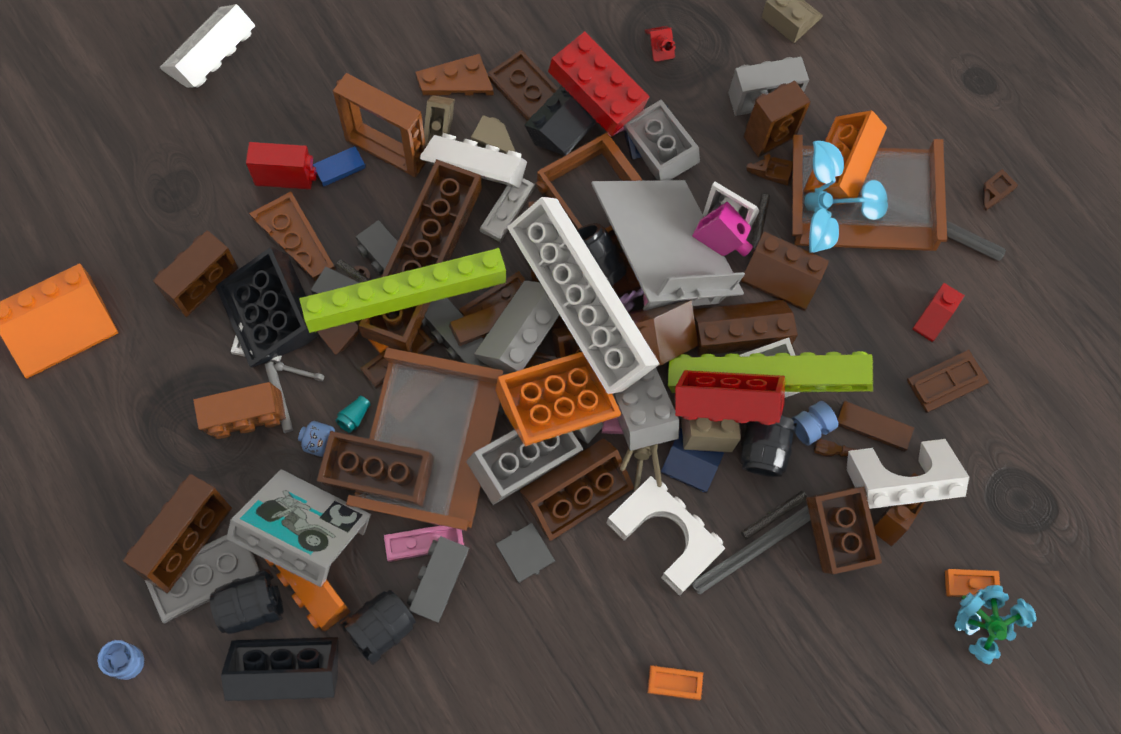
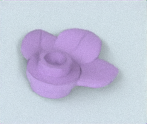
M642 288L637 292L635 290L632 291L630 295L626 293L620 298L627 312H630L636 305L633 301L638 296L644 294Z

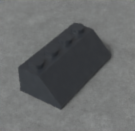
M560 86L524 126L534 145L566 156L597 121Z
M338 637L231 640L221 673L224 700L334 698L338 677Z

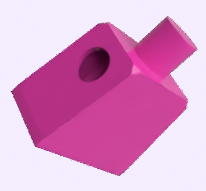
M725 202L700 219L692 235L695 239L722 256H726L734 250L742 256H746L753 248V245L746 240L751 230L750 225L728 202Z

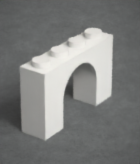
M946 439L921 442L918 461L925 474L916 477L900 476L888 471L881 464L873 448L848 451L847 472L855 487H865L869 509L965 497L969 481L968 474Z
M650 476L608 517L607 524L625 541L643 522L650 518L666 517L676 522L684 533L685 549L683 554L664 572L661 578L680 596L723 552L725 547L722 545L723 541L717 534L713 532L710 534L703 527L705 525L704 522L697 515H691L685 509L686 505L681 499L676 496L673 498L667 492L668 488L663 482L662 486L658 487L656 480Z

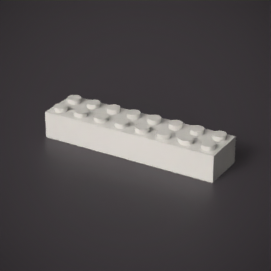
M541 197L507 227L608 394L623 392L660 365L558 199Z

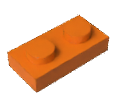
M945 570L946 596L962 597L969 592L975 595L978 590L985 589L987 586L1000 585L999 571Z

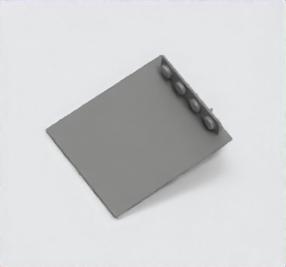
M685 180L592 181L593 189L648 300L643 310L689 299L692 300V306L719 304L727 296L744 294L739 282L745 273H733L725 256L718 254L692 236L700 219L704 216Z

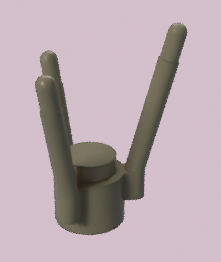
M658 444L632 451L628 448L620 470H625L632 453H634V457L638 459L634 492L640 485L643 460L649 459L650 455H652L657 486H662L657 454Z

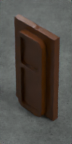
M969 350L907 379L926 413L989 383Z

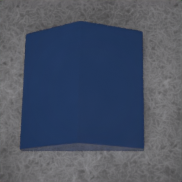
M680 428L678 439H675L660 473L707 493L724 452L684 450L682 429Z

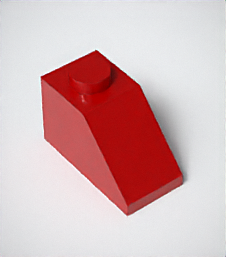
M943 283L928 303L912 330L933 342L954 314L965 295Z

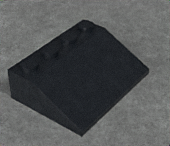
M270 247L216 285L247 362L252 368L268 362L277 356H282L304 347L320 336L317 331L310 333L307 328L299 299L306 297V294L288 255L284 252ZM240 322L242 323V326H243L242 332H241L240 327H239Z

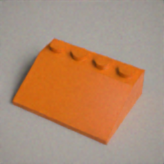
M80 263L0 301V336L26 379L119 333L90 275Z
M583 352L502 375L497 379L495 391L502 408L525 446L621 416L613 394L606 392Z

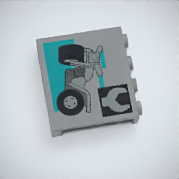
M281 469L231 519L227 539L321 587L326 581L330 565L357 533L364 535L371 514L360 508L347 506L346 501Z

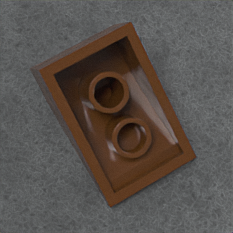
M691 299L630 314L631 319L660 365L698 346Z

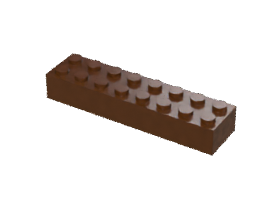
M436 159L382 277L450 260L482 189L480 174ZM431 302L362 319L359 324L361 335L394 349L409 352Z

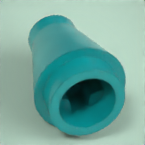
M359 396L355 401L337 413L338 417L335 422L348 433L357 430L371 403L365 397Z

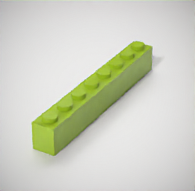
M497 248L299 299L305 323L311 333L506 283V268L500 249Z
M862 351L853 352L852 355H841L839 352L815 355L811 352H804L800 356H790L788 353H777L775 356L753 353L745 357H740L738 354H726L725 357H715L712 354L691 357L681 354L669 361L668 387L672 393H675V387L684 370L785 376V392L873 391L872 354Z

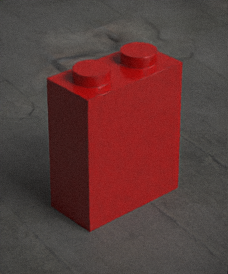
M249 142L246 165L255 186L311 189L312 181H316L317 172L316 167H313V156L309 155L307 146Z

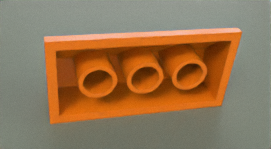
M872 110L835 117L825 142H829L839 149L844 160V170L840 176H835L836 181L834 184L823 190L830 193L833 199L857 198L887 129L886 125ZM812 170L803 191L807 194L815 192V188H820L826 183L818 181L814 170Z
M265 559L270 567L274 565V563ZM276 565L280 571L277 577L285 587L290 585L295 591L291 595L300 608L305 605L310 614L306 617L315 629L320 626L322 630L327 631L350 613L348 607L327 579L319 587Z

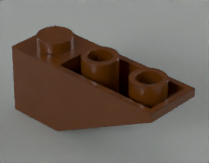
M913 473L910 477H916L918 475L916 473ZM925 502L888 506L874 525L875 534L892 547L908 531Z

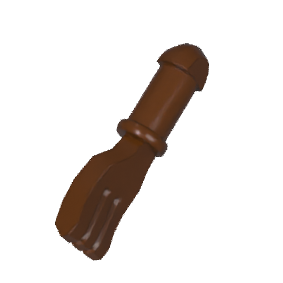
M823 439L815 441L814 448L816 454L830 457L836 454H840V457H848V451L859 450L845 447V445L840 446L835 442Z

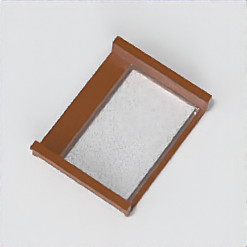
M793 135L792 236H795L794 245L809 246L810 225L815 213L814 211L807 210L804 204L807 193L803 190L813 170L814 146H803V135ZM934 139L929 150L878 148L863 185L867 181L876 180L884 186L888 197V209L883 217L876 220L865 218L861 212L862 202L832 204L827 209V211L831 212V218L836 219L839 225L838 241L833 247L937 251L940 243L947 241L943 139ZM862 188L857 198H862Z
M386 348L384 358L389 363L369 439L429 451L435 457L423 507L355 492V496L348 495L346 505L467 531V528H472L481 485L466 461L474 452L492 442L500 408V400L495 391L498 377L502 376L504 371Z

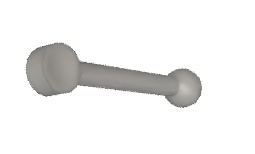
M282 362L275 364L277 371L293 372L314 378L320 382H323L325 377L319 373L314 374L286 366Z

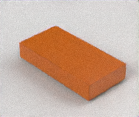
M650 666L647 693L701 700L703 673Z

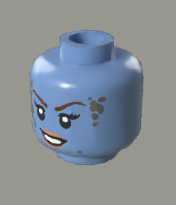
M317 421L310 422L307 427L303 426L298 436V440L301 441L302 450L323 457L330 431L335 432L334 427Z

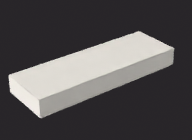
M522 178L520 188L507 185L480 227V232L501 242L508 231L507 227L521 211L533 192L535 184Z

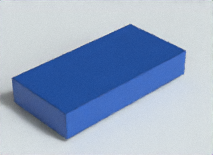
M356 146L313 164V167H316L317 175L323 187L366 168Z

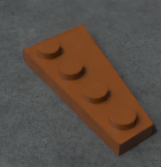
M292 192L249 213L251 218L314 281L319 278L325 266L336 270Z

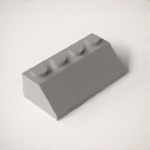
M523 282L473 355L489 367L503 370V375L523 370L560 316L540 282Z

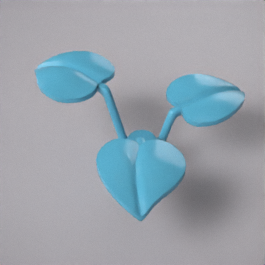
M825 141L813 142V170L817 180L826 184L820 188H815V192L808 193L804 200L807 210L815 212L811 220L809 234V252L811 253L829 249L838 241V222L836 219L831 218V212L827 211L832 204L862 202V215L870 220L883 217L888 209V197L885 188L876 180L867 181L863 185L862 198L833 199L830 193L823 191L834 184L836 181L835 176H840L844 170V160L841 152L836 146Z

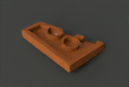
M480 54L415 72L422 95H450L451 93H465V95L486 93V95H494L493 87Z

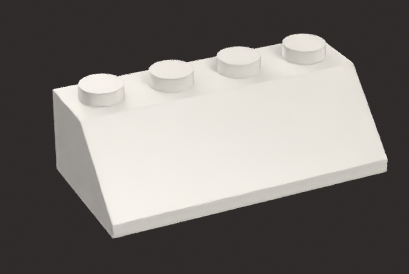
M237 4L219 7L160 68L185 87L197 88L206 81L207 78L205 76L210 71L214 72L221 66L222 63L220 61L225 56L228 57L236 51V45L240 41H245L252 34L250 30L255 25Z
M443 133L442 137L434 135L420 157L421 160L434 165L437 159L480 174L483 179L516 188L521 186L527 161L521 158L522 154L508 150L507 154L499 152L500 148L487 144L485 148L478 147V142L464 139V142L455 141V136Z

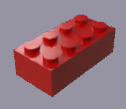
M585 31L551 59L548 72L611 136L639 114L650 97Z
M684 370L675 387L676 416H683L687 420L708 418L710 421L717 422L729 419L737 423L759 421L764 425L780 423L784 408L785 376Z

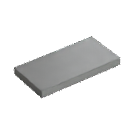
M227 535L202 547L168 594L149 582H145L162 622L167 623L209 602L210 594L216 588L230 583L237 578L242 579L253 576L260 569L251 551L229 541Z

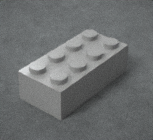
M513 430L474 452L466 462L494 505L580 453L583 448L573 432L525 446L516 430Z

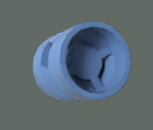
M819 401L810 406L809 412L802 411L791 418L794 420V423H797L796 436L805 445L814 443L821 438V434L827 435L838 427L835 413L824 401Z
M122 640L108 642L98 654V665L104 674L121 680H129L136 677L144 666L143 652L138 647Z

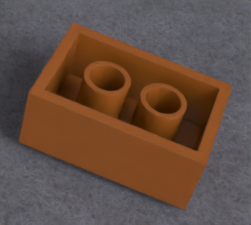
M271 382L193 399L198 429L208 435L215 436V439L230 437V433L240 431V433L253 432L255 427L265 425L266 428L280 425V421L286 419L282 393Z

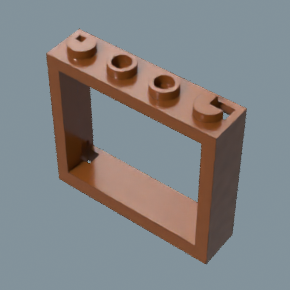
M345 73L343 78L336 82L337 86L333 90L345 141L416 178L426 163L420 159L422 152L426 148L421 111ZM360 108L400 128L402 143L364 124Z
M608 133L537 171L536 186L542 194L545 193L548 198L558 199L576 230L581 228L582 225L551 182L603 154L622 181H643ZM612 226L607 227L606 230L612 239L615 238L616 234Z

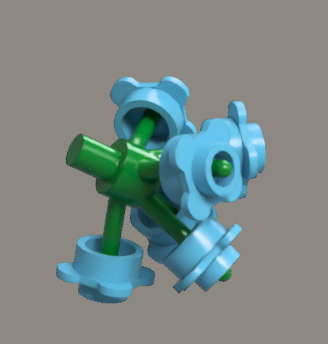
M1000 585L987 586L985 589L978 590L975 595L971 592L963 595L962 600L959 602L962 607L957 612L958 616L955 622V629L958 631L964 630L967 635H972L980 628L988 631V638H979L975 645L969 646V651L985 664H991L994 658L998 659L1001 656L994 640L1007 639L1012 641L1016 638L1014 623L1020 627L1026 626L1030 628L1032 627V622L1036 621L1033 607L1021 598L1017 600L1018 604L1010 608V614L999 616L998 609L1003 607L1009 599V595L1003 592V588ZM982 605L992 609L993 614L990 617L980 609Z

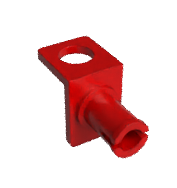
M661 26L644 30L646 34L650 35L653 61L657 62L675 58V42L673 41L671 27Z

